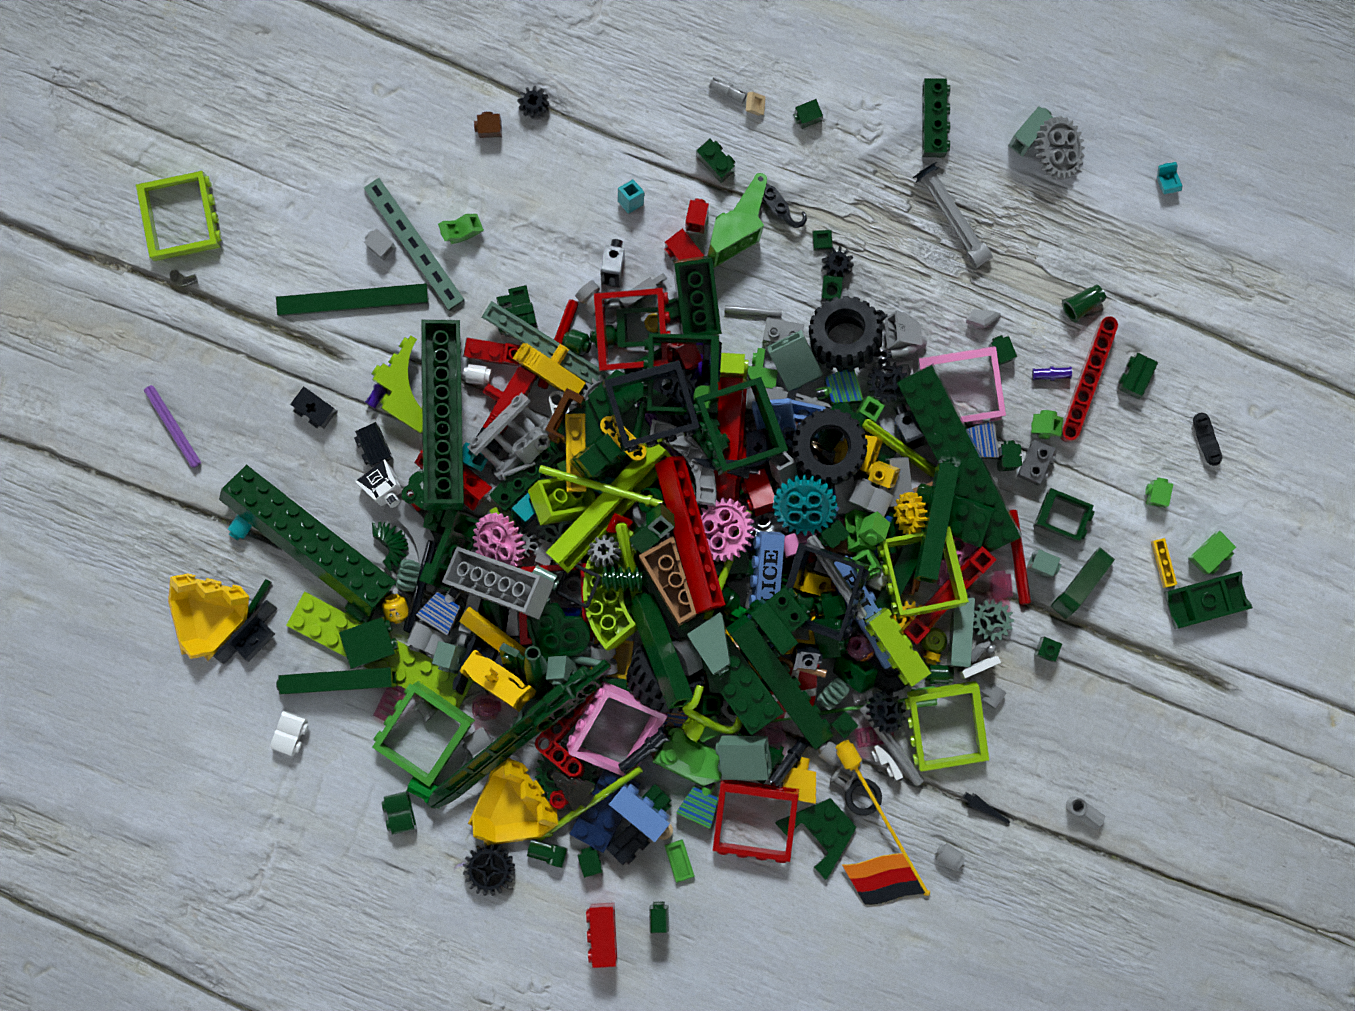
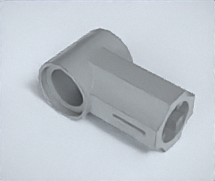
M977 674L972 675L968 682L976 681L978 683L981 700L994 709L998 707L1006 695L1004 690L994 684H990Z
M1073 796L1066 802V808L1070 813L1095 830L1103 824L1106 816L1089 805L1084 799ZM1079 801L1081 807L1079 810L1074 811L1073 804Z

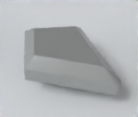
M972 309L966 319V323L973 325L974 329H984L999 319L1001 313Z

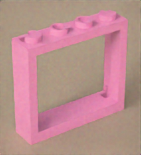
M995 346L918 358L921 370L933 363L935 365L991 356L999 410L961 416L964 422L971 421V424L983 423V419L990 418V421L1002 420V416H1006Z
M603 681L602 686L594 692L592 702L587 704L584 716L577 721L576 730L573 735L568 737L567 748L569 755L624 776V771L622 772L618 766L619 762L580 747L608 697L651 714L627 757L641 747L647 737L653 736L658 731V728L663 725L668 715L667 712L662 713L657 709L654 711L650 709V706L640 703L639 698L636 699L633 696V693Z

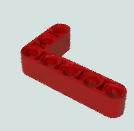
M594 693L587 697L584 703H581L574 709L572 718L567 719L564 716L549 729L541 732L535 740L536 749L572 778H580L584 774V765L574 756L569 755V752L559 743L583 715L587 704L592 702ZM560 724L562 727L561 732L554 734V726ZM545 739L549 740L548 748L542 749L541 742ZM560 751L563 752V760L556 761V754ZM573 764H578V772L572 774L570 767Z

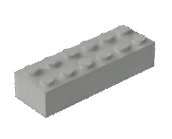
M460 547L456 548L442 581L455 589L536 619L540 618L554 585V582L540 575Z

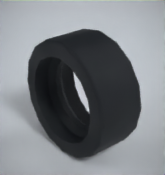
M856 779L848 790L845 791L846 805L852 812L858 815L867 816L877 811L874 803L865 809L859 808L853 803L852 793L854 789L863 785L860 779ZM865 779L867 785L874 791L875 799L880 806L882 803L881 789L875 782Z

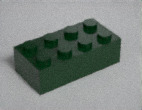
M709 255L673 260L672 266L681 334H722L712 257Z

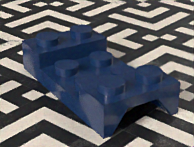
M604 769L589 799L622 776ZM634 779L626 783L628 786L632 784L637 789L641 785L640 782ZM622 787L580 814L570 835L604 853L623 818L619 812L609 805Z

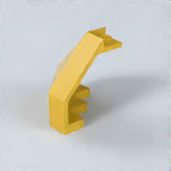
M189 573L170 577L168 603L181 654H187L190 659L204 656L209 661L218 649L231 638V635L244 624L248 614L249 595L241 586L234 584L232 587L222 585L221 581L206 578L204 581L196 579V575Z
M508 758L490 772L468 824L473 826V837L483 840L487 846L538 839L558 825L557 809L552 807L544 797L543 793L545 791L536 780L533 781L527 774L528 769L523 763Z

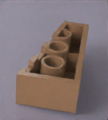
M672 536L639 555V560L677 625L681 626L695 618L696 611L675 540Z

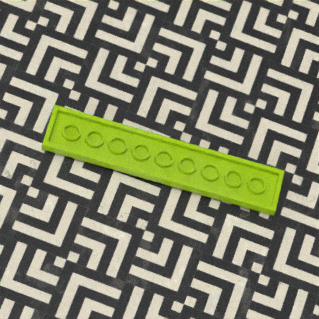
M305 591L286 626L345 657L347 656L339 632L360 625L346 615L345 612ZM398 640V654L364 666L367 669L396 667L397 684L406 689L409 684L413 685L419 681L458 709H460L464 698L474 682L469 678L463 695L457 694L452 688L453 680L458 673L454 674L439 670V665L432 664V658L421 652L409 649L408 645Z

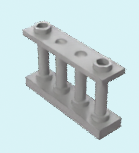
M523 393L516 396L511 404L478 437L473 438L467 446L476 456L481 452L494 465L491 472L501 482L504 479L500 470H503V472L512 470L522 461L513 452V446L500 432L508 425L520 438L525 436L527 433L513 420L521 411L535 427L542 428L545 434V428L549 423V420L545 417L540 420L527 407L531 401ZM493 439L508 452L501 461L486 447Z

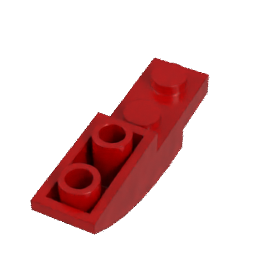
M466 338L463 357L483 362L523 367L513 360L521 345Z

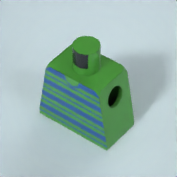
M848 369L843 372L833 373L825 377V387L815 389L818 400L829 398L832 405L835 402L854 404L863 401L855 369L852 372H848Z
M716 783L707 784L701 789L693 786L676 813L710 829L718 802V797L712 794Z

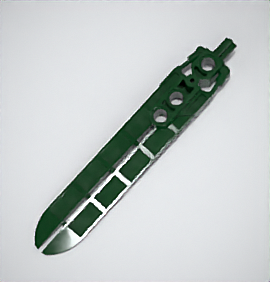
M604 659L591 670L582 666L568 678L567 683L557 685L542 700L535 704L526 716L440 784L430 795L427 806L435 809L453 802L537 734L549 729L565 715H568L585 698L602 686L599 678L611 669V665Z

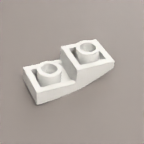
M874 745V751H871L874 761H879L880 765L888 763L889 766L886 767L890 778L893 777L894 780L903 778L898 766L889 754L878 745Z

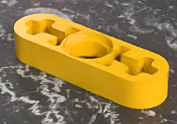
M612 416L604 417L600 423L602 432L604 434L608 433L621 449L617 433L615 437H612L611 435L614 432L610 428L605 429V422L610 423L613 421ZM624 427L626 434L629 436V441L637 439ZM645 446L639 447L642 448V456L637 455L635 457L633 456L634 452L628 453V451H624L634 461H641L646 457Z

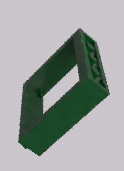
M649 333L648 339H644V350H647V358H644L643 364L644 370L654 367V343L709 345V393L718 391L719 336ZM653 379L643 382V389H647L646 396H643V408H646V414L688 415L685 407L653 406ZM718 398L708 401V408L706 409L710 416H716L718 413Z
M762 377L696 397L692 401L700 422L699 430L701 434H704L706 449L708 452H711L713 458L712 466L715 467L719 475L784 454L788 451ZM751 388L773 449L726 464L704 402Z

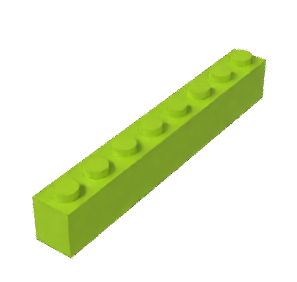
M659 444L651 448L646 446V457L641 461L633 460L610 486L640 494L642 489L649 488L658 479L655 464L671 455ZM602 492L546 553L555 563L569 573L588 553V550L591 549L589 544H596L595 538L598 537L600 540L606 534V528L614 513L623 516L636 501Z

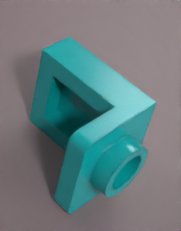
M1177 162L1158 166L1157 180L1163 195L1182 191L1183 185L1177 173Z

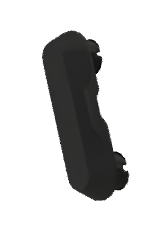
M1198 413L1193 418V424L1200 448L1206 462L1209 465L1216 466L1221 463L1223 457L1211 420L1206 413Z

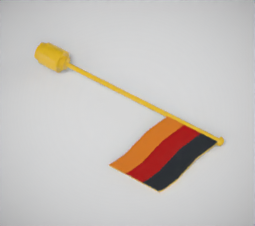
M849 740L839 743L835 748L845 769L855 770L902 852L881 855L860 863L842 864L865 905L881 904L903 896L916 894L929 896L930 890H927L858 769L862 758L854 744L850 743Z

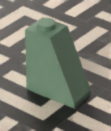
M1038 106L1015 133L1008 146L1023 157L1035 143V139L1039 138L1037 132L1041 131L1040 125H1044V121L1053 118L1051 112L1046 108Z
M718 613L687 635L713 675L718 673L720 676L729 670L728 666L731 665L724 617L721 613Z

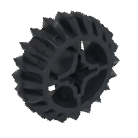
M484 843L483 850L477 845V853L474 850H470V854L473 857H465L470 862L469 864H463L464 868H468V871H464L463 875L470 876L465 882L468 883L472 880L473 884L469 888L473 889L477 886V894L481 889H484V896L487 895L488 890H490L491 896H494L495 889H497L498 893H502L501 885L505 889L509 887L505 881H513L509 875H515V871L510 870V868L515 867V863L509 864L508 862L513 859V856L506 858L505 855L509 851L506 849L503 853L500 852L502 845H499L497 850L495 849V844H491L490 848H488L487 844ZM489 853L485 864H474L480 855ZM494 854L503 861L505 868L495 864ZM490 863L491 868L495 871L490 872V875L488 876L487 870H485L483 867H487ZM474 870L483 874L484 884L476 878ZM504 874L499 883L490 885L492 875Z

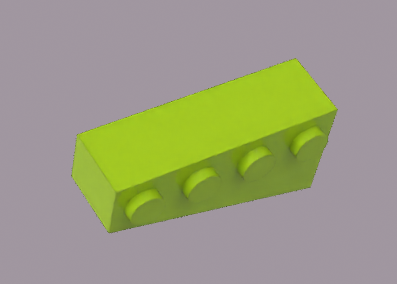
M883 608L864 621L867 625L864 628L871 637L874 635L878 640L876 645L882 653H887L889 656L887 661L893 669L897 668L901 673L898 677L902 683L913 687L930 675L931 672L919 654L912 649L913 645L905 635H902V628L893 618L891 619L892 613L890 610Z

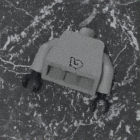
M877 310V315L881 318V324L885 320L887 349L891 350V352H887L882 349L878 352L876 357H884L878 360V364H885L888 358L897 359L912 355L916 350L927 345V338L921 334V325L910 318L905 312L896 310L895 312L885 314L882 310Z

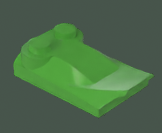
M665 727L672 740L664 743L659 748L652 762L702 787L713 782H719L722 773L718 770L720 759L719 755L716 754V750L699 741L694 742L679 728Z

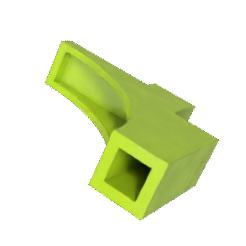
M410 335L408 339L406 337L403 338L399 345L401 350L398 354L394 353L388 361L391 364L390 367L384 363L381 366L376 365L371 374L374 376L372 378L374 382L391 392L390 395L386 393L380 402L383 404L381 409L417 433H421L422 408L412 394L408 379L409 358L417 341L415 337Z

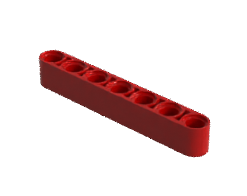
M1105 317L1097 326L1063 420L1060 438L1064 442H1072L1080 434L1118 328V321L1114 317ZM1104 322L1110 323L1112 330H1106ZM1103 340L1106 345L1105 348H1100L1097 341ZM1091 358H1097L1099 366L1092 365ZM1085 375L1092 377V384L1085 382ZM1079 393L1086 395L1085 402L1078 399ZM1073 410L1080 413V419L1077 420L1072 417ZM1066 428L1073 430V437H1068L1065 434Z

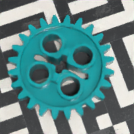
M803 475L802 480L795 476L794 482L788 479V485L782 483L781 489L777 488V495H774L773 500L774 515L778 516L777 522L783 521V528L789 526V532L796 529L797 535L800 531H803L804 536L807 535V531L814 535L815 529L822 532V526L828 528V522H833V516H836L835 509H837L836 496L832 495L833 489L827 490V483L821 485V479L815 482L814 476L810 480H807L805 475ZM796 495L798 498H792L791 496Z

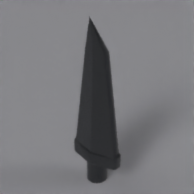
M692 458L702 467L716 470L712 466L713 459ZM725 460V461H726V464H729V463H732V462H735V461H738V460ZM748 465L727 472V474L748 479L749 474L758 475L759 467Z

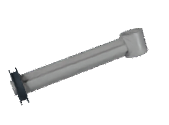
M937 162L927 165L913 178H917L916 183L921 180L924 182L968 252L966 254L969 261L975 268H978L993 258L992 253L984 242L980 243L935 173L939 168L935 166Z

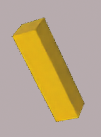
M1165 538L1151 541L1163 588L1178 585Z

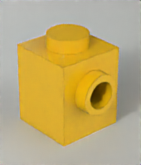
M877 461L869 467L868 480L887 488H893L896 485L901 469Z

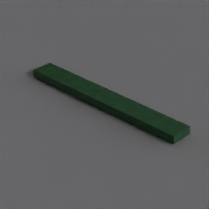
M427 283L276 296L277 316L429 303Z

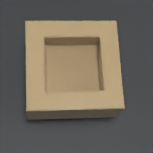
M748 92L746 111L758 116L764 115L766 96L755 92Z

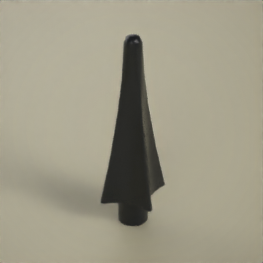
M964 793L962 799L967 801L966 805L992 815L1006 824L1010 823V820L995 811L977 794Z

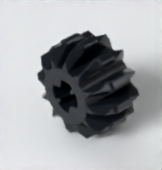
M533 86V90L530 91L526 87L527 93L520 92L522 98L517 99V102L521 104L518 108L520 111H524L523 115L525 117L530 114L531 119H534V115L537 114L540 118V112L547 113L545 107L550 105L549 101H547L549 97L548 94H543L544 90L542 88L537 91V87ZM531 100H535L536 104L532 105Z
M839 246L837 252L834 247L831 248V253L825 252L824 255L827 258H822V263L825 264L822 269H829L826 274L827 276L834 273V277L840 274V277L844 278L845 273H851L849 268H852L854 263L849 262L853 260V256H847L849 253L848 249L843 253L841 252L842 247ZM835 259H839L838 262L842 261L840 266L834 265Z

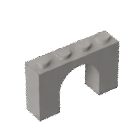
M908 457L885 459L886 464L901 469L895 487L887 488L890 490L889 494L893 495L889 507L898 505L896 499H900V494L912 492ZM853 476L841 484H831V489H833L832 495L836 496L835 502L840 508L837 511L840 517H844L846 513L854 509L869 513L846 502L854 484Z

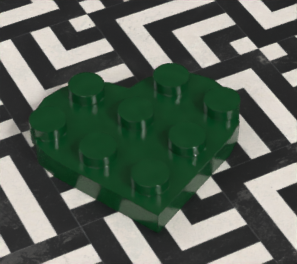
M546 602L539 619L528 616L526 620L532 644L540 649L546 662L548 657L577 655L583 652L590 642V629L587 623L584 622V619L580 616H565L557 603Z

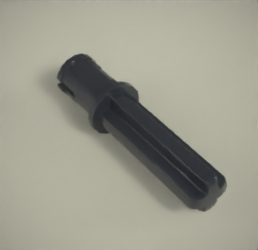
M800 737L793 748L787 751V756L769 779L773 787H779L795 763L801 760V755L809 746L807 740Z

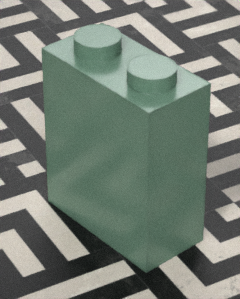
M802 330L767 346L768 352L788 391L797 390L803 384L809 381L814 382L823 375Z
M722 736L719 743L716 744V754L719 755L720 759L718 770L722 773V780L769 779L772 765L768 736Z

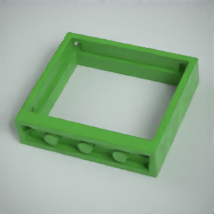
M417 681L413 685L409 684L405 689L404 693L406 696L403 700L400 699L394 706L395 713L393 716L389 715L383 724L385 728L374 737L375 743L372 748L430 787L436 781L475 720ZM415 693L461 724L429 774L383 743Z

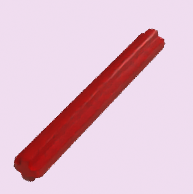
M572 299L568 300L554 338L560 344H562L565 333L569 332L579 305L577 301ZM540 378L537 385L542 389H547L549 383Z
M1010 510L1018 528L1020 529L1018 511ZM1021 537L1011 542L1019 602L1020 604L1031 603Z

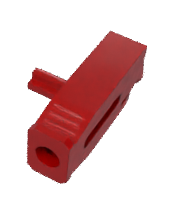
M519 366L504 391L488 383L484 388L483 394L494 399L497 403L484 423L483 428L486 429L511 404L516 396L523 393L527 397L538 376ZM508 425L500 432L502 436L509 427Z

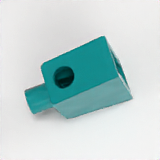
M529 493L511 509V517L524 529L537 516L534 506L531 504L532 501Z

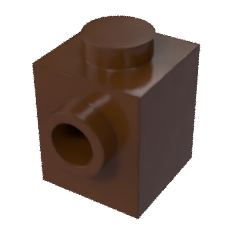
M482 112V114L477 115V121H474V131L478 132L479 138L502 137L500 113Z

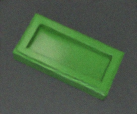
M683 839L664 845L676 883L695 877Z

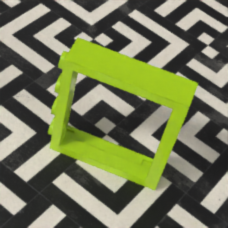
M203 171L136 184L149 258L153 261L221 248L220 241H222V235L220 230H217L216 223H219L217 213L213 210L215 199L213 194H210L209 187H212L209 176ZM199 181L210 239L160 249L149 191Z
M950 527L947 528L943 552L955 600L903 610L888 548L921 542L923 532L888 538L879 543L877 551L879 557L883 559L882 572L884 576H887L888 584H886L888 595L892 597L891 610L893 614H896L897 619L961 607L969 602Z
M976 681L907 692L908 699H905L906 710L910 711V717H907L909 729H912L913 736H910L911 746L915 747L916 754H913L914 766H918L920 772L989 761L980 687ZM970 693L978 752L925 761L916 702Z

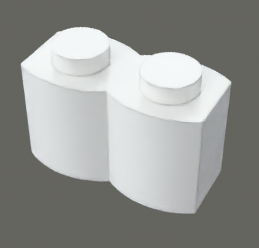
M283 711L270 748L293 756L295 752L298 753L302 742H300L301 735L306 734L309 726L306 723L307 718Z

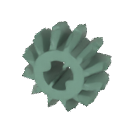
M403 559L401 561L395 585L397 589L406 592H413L415 590L420 571L419 562L410 559Z
M836 677L821 691L817 700L823 707L832 710L849 693L850 688L845 681Z

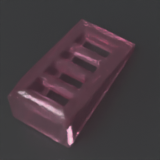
M398 684L397 687L386 688L373 716L385 721L387 716L380 713L381 709L393 716L396 710L394 708L391 710L383 705L387 703L394 707L396 703L388 700V696L396 699L397 702L400 699L403 700L406 696L404 693L405 688ZM394 689L401 693L400 696L391 693V690Z
M872 726L856 728L854 730L857 748L884 744L882 740L878 741L877 733ZM869 730L873 731L874 741L870 742ZM865 731L866 743H863L861 732Z

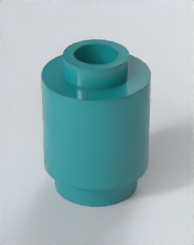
M237 514L227 529L230 531L228 535L237 541L240 538L244 540L252 525Z

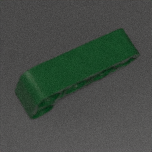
M1099 547L1066 590L1055 599L1050 607L1067 619L1081 606L1115 559Z

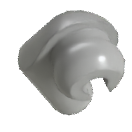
M989 640L976 645L971 653V661L975 662L985 650L988 654H991L996 646Z

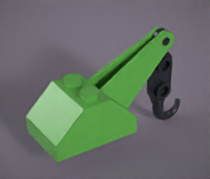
M757 173L734 210L726 214L721 213L716 217L707 255L712 257L713 268L760 241L764 224L758 217L762 199L775 216L784 220L786 224L793 228L804 226L807 221L806 213L802 211V220L799 222L794 221L791 218L789 206L774 186L767 184V176L765 174Z

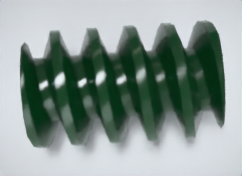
M603 567L602 590L605 586L606 590L610 591L613 586L615 592H617L621 586L623 592H625L629 586L630 591L634 592L637 586L638 591L642 592V571L640 573L638 567H635L634 572H631L630 567H627L626 572H623L622 567H619L618 572H616L614 567H611L610 572H608L607 568Z

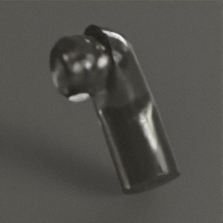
M172 270L169 273L170 280L179 287L183 288L198 283L196 274L186 277L179 273L178 270Z

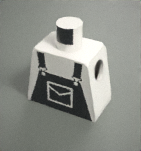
M385 459L356 480V483L380 506L387 503L390 508H394L400 503L397 495L402 492V488L393 468Z

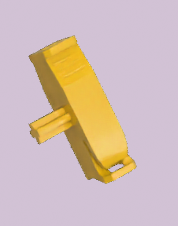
M523 343L513 357V360L563 393L568 388L579 394L586 383L560 365L569 351L562 344H559L552 357L549 358L529 344Z
M477 650L470 654L460 669L463 675L471 677L482 688L518 712L521 711L524 704L535 696L536 690L530 685L526 686L514 674L491 659L484 657Z

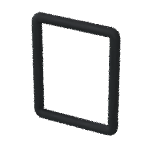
M576 564L575 568L597 578L587 603L584 604L560 592L567 575L565 570L556 594L577 605L588 608L601 580V576Z

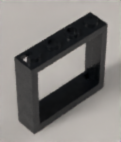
M680 361L603 381V390L622 452H636L642 446L651 448L664 440L666 443L677 440V437L683 435L687 438L695 435V432L700 428ZM676 374L691 424L628 441L613 390Z
M806 542L799 543L786 587L789 589L792 587L796 593H798L810 552L859 569L840 631L811 620L801 626L840 642L847 640L852 634V621L858 615V602L862 600L864 595V583L868 581L870 571H868L870 565Z

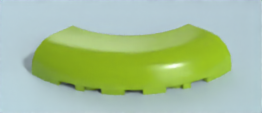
M628 528L629 536L631 537L633 532ZM606 532L607 540L613 537L614 542H619L617 533ZM632 547L634 558L636 560L637 551ZM607 549L603 550L602 555L606 554ZM622 554L617 555L620 560H613L615 571L618 572L619 567H622L623 572H626ZM588 559L585 568L599 574L601 580L590 606L585 608L586 615L598 641L606 651H610L618 647L638 629L627 612L624 592L621 586L617 592H615L613 586L610 591H607L605 586L602 590L603 566L601 564L599 567H596L595 562H591ZM607 564V571L610 572L611 566ZM584 572L583 584L584 604L587 603L597 579Z

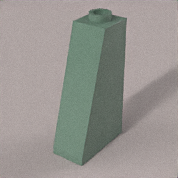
M967 594L969 602L965 606L952 608L946 663L949 666L971 667L975 598H970V594Z

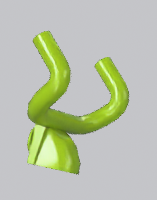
M696 685L692 700L682 708L683 712L689 716L681 726L687 737L697 742L706 726L720 733H737L743 724L738 716H736L733 726H724L693 710L699 704L704 688L703 686Z

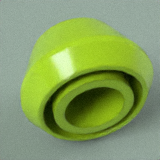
M931 628L928 634L921 640V645L925 651L941 653L947 646V636L941 629Z

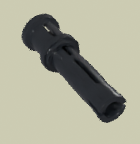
M659 727L653 736L646 738L645 743L618 764L620 770L627 774L649 754L658 752L664 743L672 740L669 732L664 727Z

